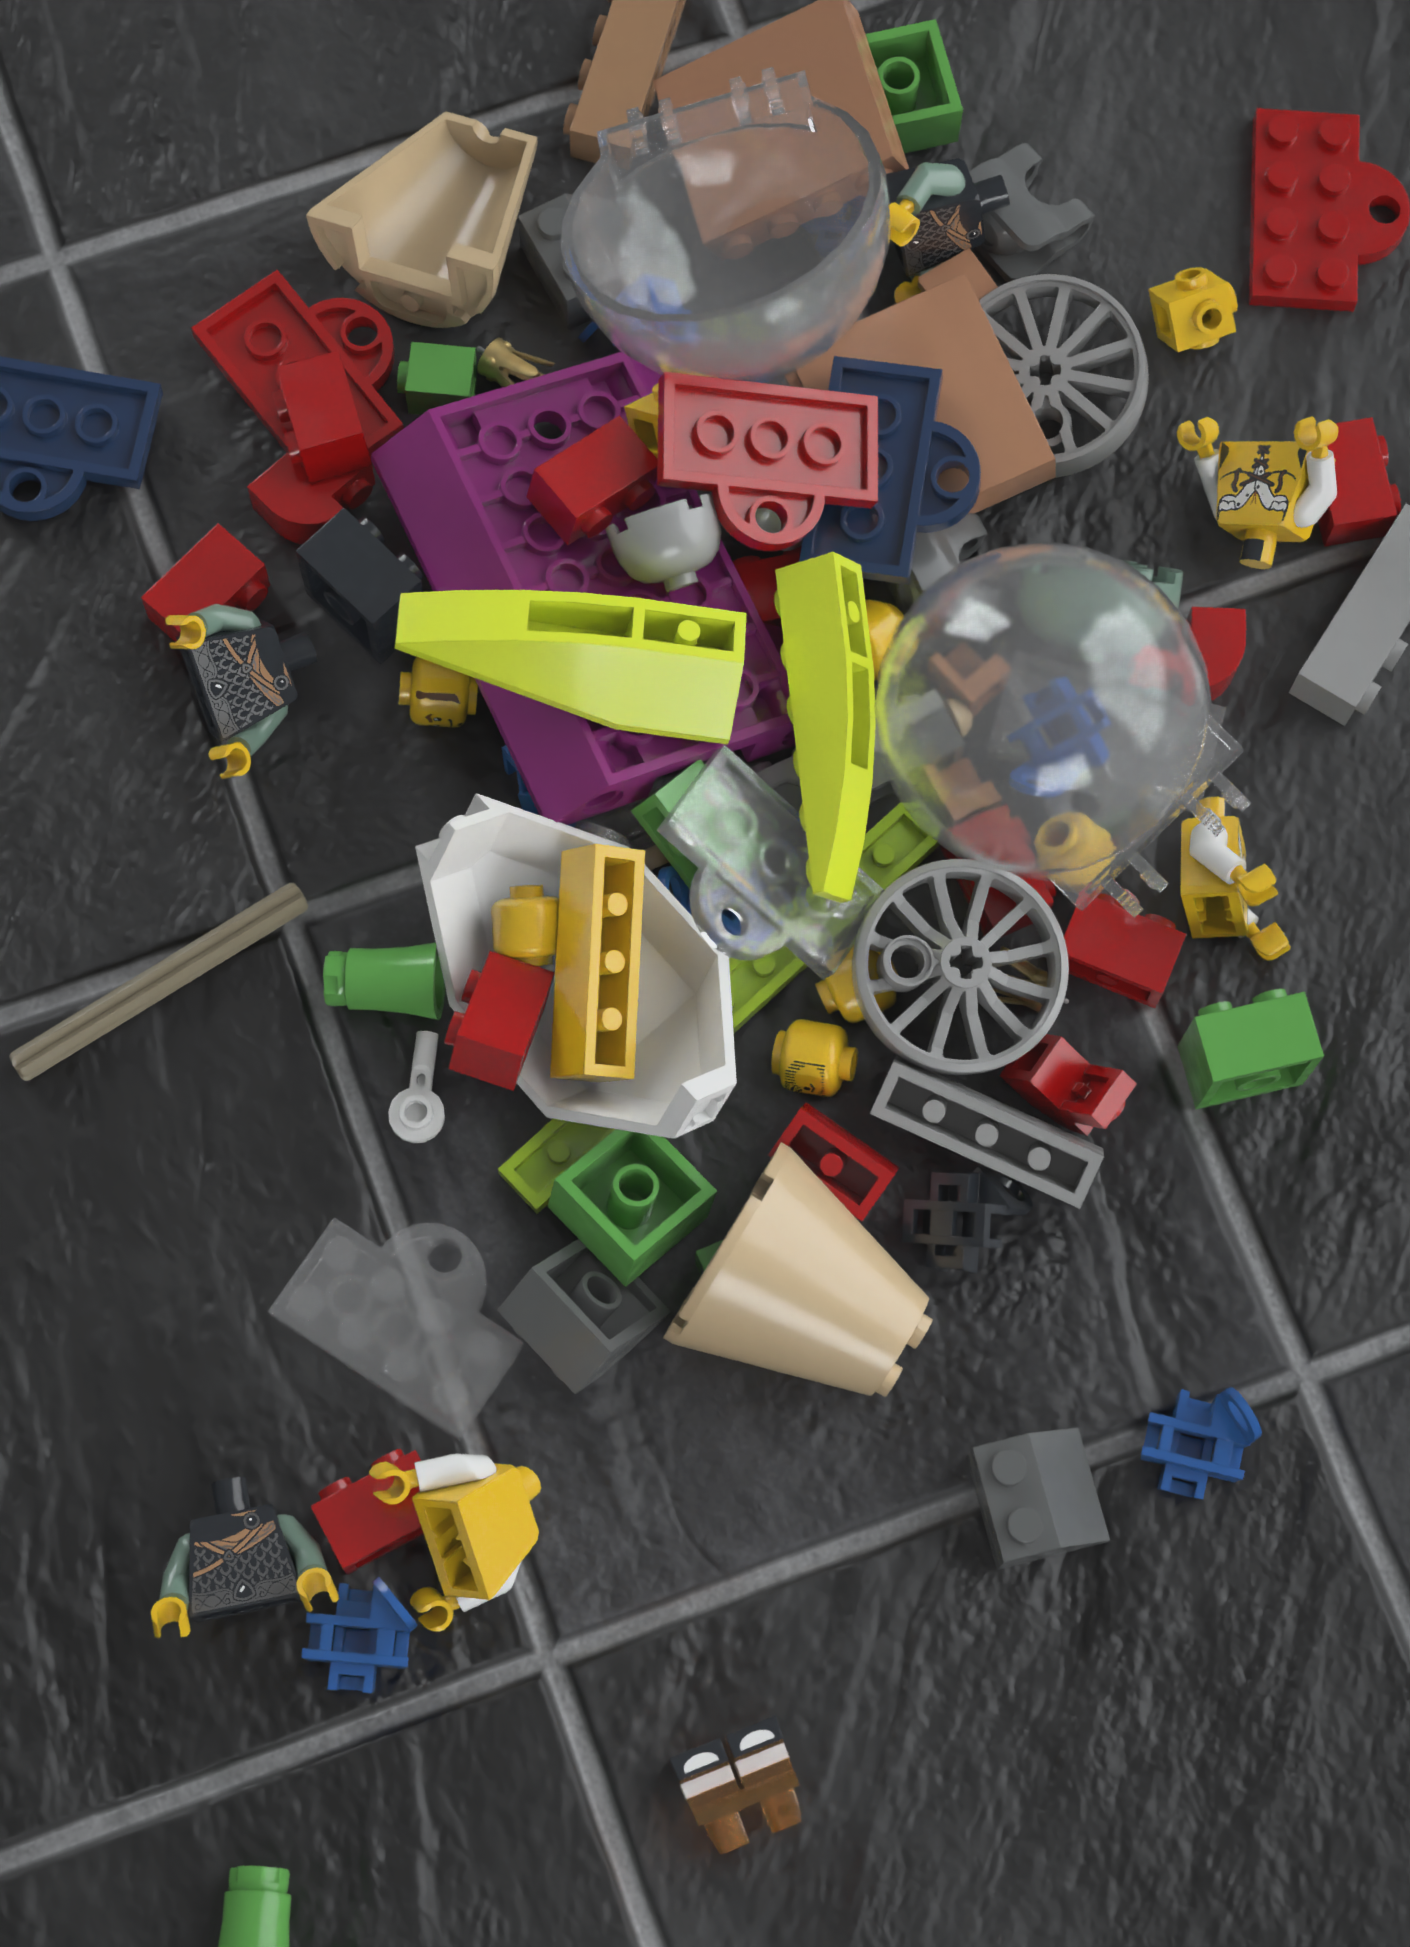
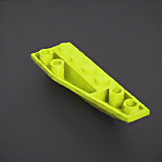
M830 552L776 569L777 590L774 595V603L782 624L784 643L781 645L780 654L788 675L790 696L787 699V712L794 727L796 750L793 754V765L797 776L800 778L802 795L799 817L801 825L806 832L809 855L806 861V875L814 895L844 903L852 899L865 840L873 782L876 730L875 687L861 565L835 552Z
M453 590L401 593L394 649L616 730L728 745L744 666L747 613L643 598L580 592Z

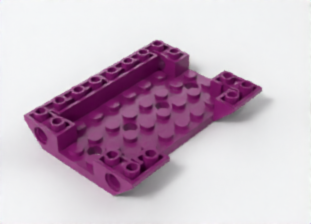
M622 351L429 409L371 455V461L433 591L536 590L580 592L643 598L747 613L744 666L728 745L616 730L475 678L539 815L565 825L647 798L657 777L689 767L698 760L703 762L741 749L746 761L750 762L796 746L794 727L787 712V699L790 696L788 675L780 654L781 645L784 643L782 627L762 622L721 539L719 550L712 562L695 572L698 579L697 583L666 592L663 582L644 584L631 578L619 566L605 529L592 538L584 535L567 545L526 497L532 474L536 467L619 415L628 424L624 406L653 393L652 387L658 384V380L664 372H668L665 365L658 363L657 366L650 365L647 358L629 351ZM541 422H549L558 426L563 435L556 439H547L539 435L534 426ZM656 479L654 484L656 491L648 502L634 511L627 507L613 516V520L609 525L615 524L619 531L623 532L628 530L625 518L686 499L688 506L692 505V508L702 507L703 505L696 490L657 486Z

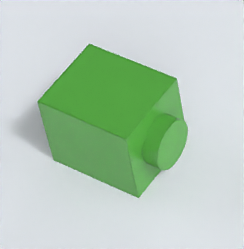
M411 342L409 361H400L397 377V392L406 394L408 414L422 415L429 409L475 396L478 375L476 349L473 347Z

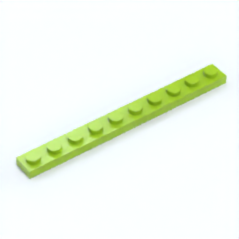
M905 799L865 834L851 901L839 903L814 895L812 886L809 885L775 916L779 927L750 954L740 948L729 958L733 1033L737 1032L858 921L890 884L905 873L913 870L942 843L943 836ZM552 1119L498 1168V1173L538 1214L548 1205L555 1178L615 1129Z

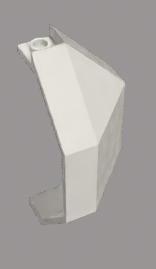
M477 793L466 814L456 816L448 821L441 829L438 839L415 846L449 1006L454 1011L465 1014L469 1004L462 1002L461 999L469 974L472 969L482 972L489 952H494L491 907L496 901L510 897V886L543 885L544 895L559 898L561 851L592 844L629 847L560 822L556 823L554 820ZM644 865L634 1079L597 1083L550 1078L554 974L544 1013L517 1084L547 1118L674 1139L714 1121L737 1083L729 956L649 868ZM553 955L554 964L537 967L555 972L556 955Z

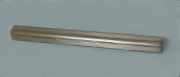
M294 883L286 884L14 1050L9 1056L12 1065L23 1080L33 1079L305 912L308 908L305 896Z

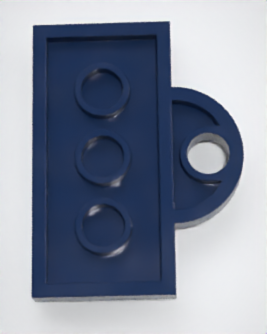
M0 356V511L10 517L26 521H39L55 517L69 509L79 499L87 480L140 489L163 396L161 384ZM34 481L41 485L39 495L31 501L21 502L13 498L14 489L22 482Z
M834 356L828 391L878 396V502L871 509L824 504L819 521L803 538L799 562L835 552L860 564L863 579L909 585L917 533H931L947 529L961 521L973 508L981 487V468L977 452L969 439L959 430L948 424L936 421L943 380L942 369ZM951 468L960 469L967 474L969 481L962 490L947 492L937 483L938 477L943 471Z

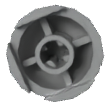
M712 494L699 495L702 507L692 508V505L688 506L687 500L683 499L627 517L625 521L628 530L620 532L615 524L607 526L605 530L619 566L631 578L644 584L663 582L666 592L697 583L698 579L695 572L712 562L720 545L721 527Z

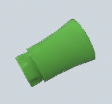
M436 942L408 947L350 948L348 952L330 951L328 956H325L323 980L324 999L327 1006L347 1005L349 1010L405 1013L440 1020L444 1006L445 984Z
M238 1866L230 1868L229 1891L224 1893L223 1917L218 1947H289L291 1895L286 1894L289 1885V1870L264 1866Z

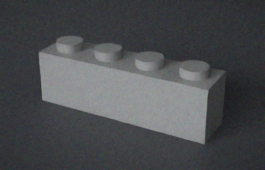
M1405 504L1298 673L1289 691L1291 695L1344 726L1355 710L1365 715L1382 687L1373 682L1382 667L1392 672L1408 646V643L1401 640L1400 637L1408 624L1410 625V505Z
M898 1056L895 1057L870 1114L1079 1209L1104 1158L1103 1148L940 1074L914 1066Z

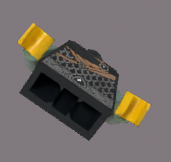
M956 158L938 163L924 162L915 168L880 176L886 206L884 212L886 224L883 226V234L893 241L906 277L912 279L911 283L904 282L896 288L894 293L896 304L922 293L918 287V279L921 275L968 248L973 249L980 246L985 241L982 214L1010 205L1008 191L1001 174L974 183L965 161Z
M213 604L188 615H169L166 617V625L180 626L181 634L176 636L177 641L169 644L170 648L180 649L208 730L210 734L221 742L228 740L226 745L211 748L208 752L209 758L216 760L226 757L228 766L226 771L220 774L221 779L242 776L250 768L251 757L268 740L288 714V704L298 698L290 672L317 662L313 643L306 632L279 641L274 626L265 620H259L252 611L221 604Z
M233 1477L211 1483L216 1515L191 1520L190 1533L178 1539L163 1574L160 1598L152 1607L151 1617L156 1638H161V1628L168 1622L173 1621L179 1622L181 1637H186L190 1633L187 1613L188 1606L190 1617L198 1623L303 1602L305 1609L311 1612L313 1608L310 1601L318 1592H328L333 1603L338 1601L339 1594L327 1571L320 1544L294 1516L278 1514V1511L272 1504L251 1508L246 1477Z

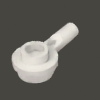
M418 1031L416 1033L409 1088L398 1093L392 1100L388 1111L389 1123L394 1133L402 1140L410 1143H425L434 1138L441 1131L445 1121L444 1106L439 1096L432 1092L439 1035L430 1031Z

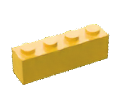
M592 844L561 851L550 1078L597 1083L634 1079L645 850Z

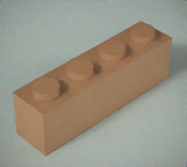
M607 0V2L612 3L608 16L600 14L594 29L593 46H597L593 60L585 59L581 67L578 90H582L579 103L578 105L570 103L564 120L563 134L570 136L571 157L631 172L656 95L653 80L662 76L686 0Z

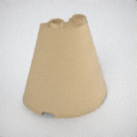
M445 111L312 207L306 214L313 238L333 269L336 270L343 266L360 283L355 291L378 308L402 320L427 327L450 328L464 325L472 316L478 313L482 314L496 293L537 150V137L507 128L501 132L500 137H493L489 134L488 129L478 120Z
M781 1142L753 1187L747 1202L696 1286L691 1289L663 1338L674 1345L868 1396L877 1392L886 1397L903 1369L895 1363L906 1344L914 1349L917 1348L933 1319L923 1314L929 1297L789 1146Z

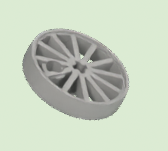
M1058 274L1022 277L997 287L981 298L979 302L1001 347L1013 358H1007L1038 423L1045 420H1054L1062 425L1056 437L1046 439L1056 458V477L1068 476L1084 471L1100 463L1116 451L1135 428L1142 414L1148 392V363L1144 344L1136 325L1123 306L1109 293L1090 282ZM1041 297H1057L1046 345L1043 346L1028 300ZM1071 301H1079L1095 308L1093 313L1061 345ZM1015 304L1018 308L1031 350L1018 341L992 317ZM1108 322H1113L1125 337V339L1080 353L1081 349ZM1125 358L1134 360V378L1131 381L1087 373L1091 369ZM1052 373L1051 384L1041 385L1042 374ZM1093 392L1126 399L1127 402L1117 419L1112 420L1081 393ZM1064 406L1077 411L1102 434L1093 441L1077 448L1073 439L1071 416Z
M947 859L931 862L905 873L890 884L866 913L856 937L852 958V979L856 1000L865 1021L876 1037L890 1051L906 1062L931 1072L948 1075H972L992 1071L1017 1060L1030 1051L1042 1040L1054 1024L1065 999L1069 976L1068 953L1064 935L1054 913L1040 894L1012 872L987 862L971 859ZM946 879H965L975 882L962 931L954 918ZM924 883L929 884L941 933L933 929L906 901L903 896L905 892ZM989 887H992L1012 899L1016 906L981 940H978L979 922ZM890 908L915 936L904 935L893 940L877 934L875 927L883 912ZM1025 914L1033 922L1042 940V943L1006 951L989 952L988 950ZM869 949L880 953L876 964L879 979L876 980L869 978ZM894 952H906L914 958L916 964H918V972L914 978H903L894 972L891 966V956ZM958 955H962L963 964L972 966V971L963 978H960V970L958 968L950 967V962ZM1046 957L1048 968L1047 987L1008 976L996 969V967ZM933 983L928 990L891 1024L881 1012L874 997L876 994L889 991L908 992L914 990L920 984ZM993 988L1042 1004L1030 1028L1024 1026L999 1000ZM943 993L926 1052L903 1038L900 1032ZM978 1003L1014 1040V1044L1001 1053L991 1055L987 1049L978 1014ZM957 1004H959L972 1060H957L943 1057V1048Z

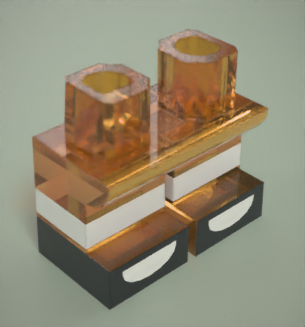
M776 1715L728 1734L724 1738L743 1789L738 1788L720 1738L669 1759L697 1827H705L709 1839L720 1855L750 1843L738 1812L760 1803L771 1834L802 1822L798 1799L794 1791L800 1784L788 1756Z

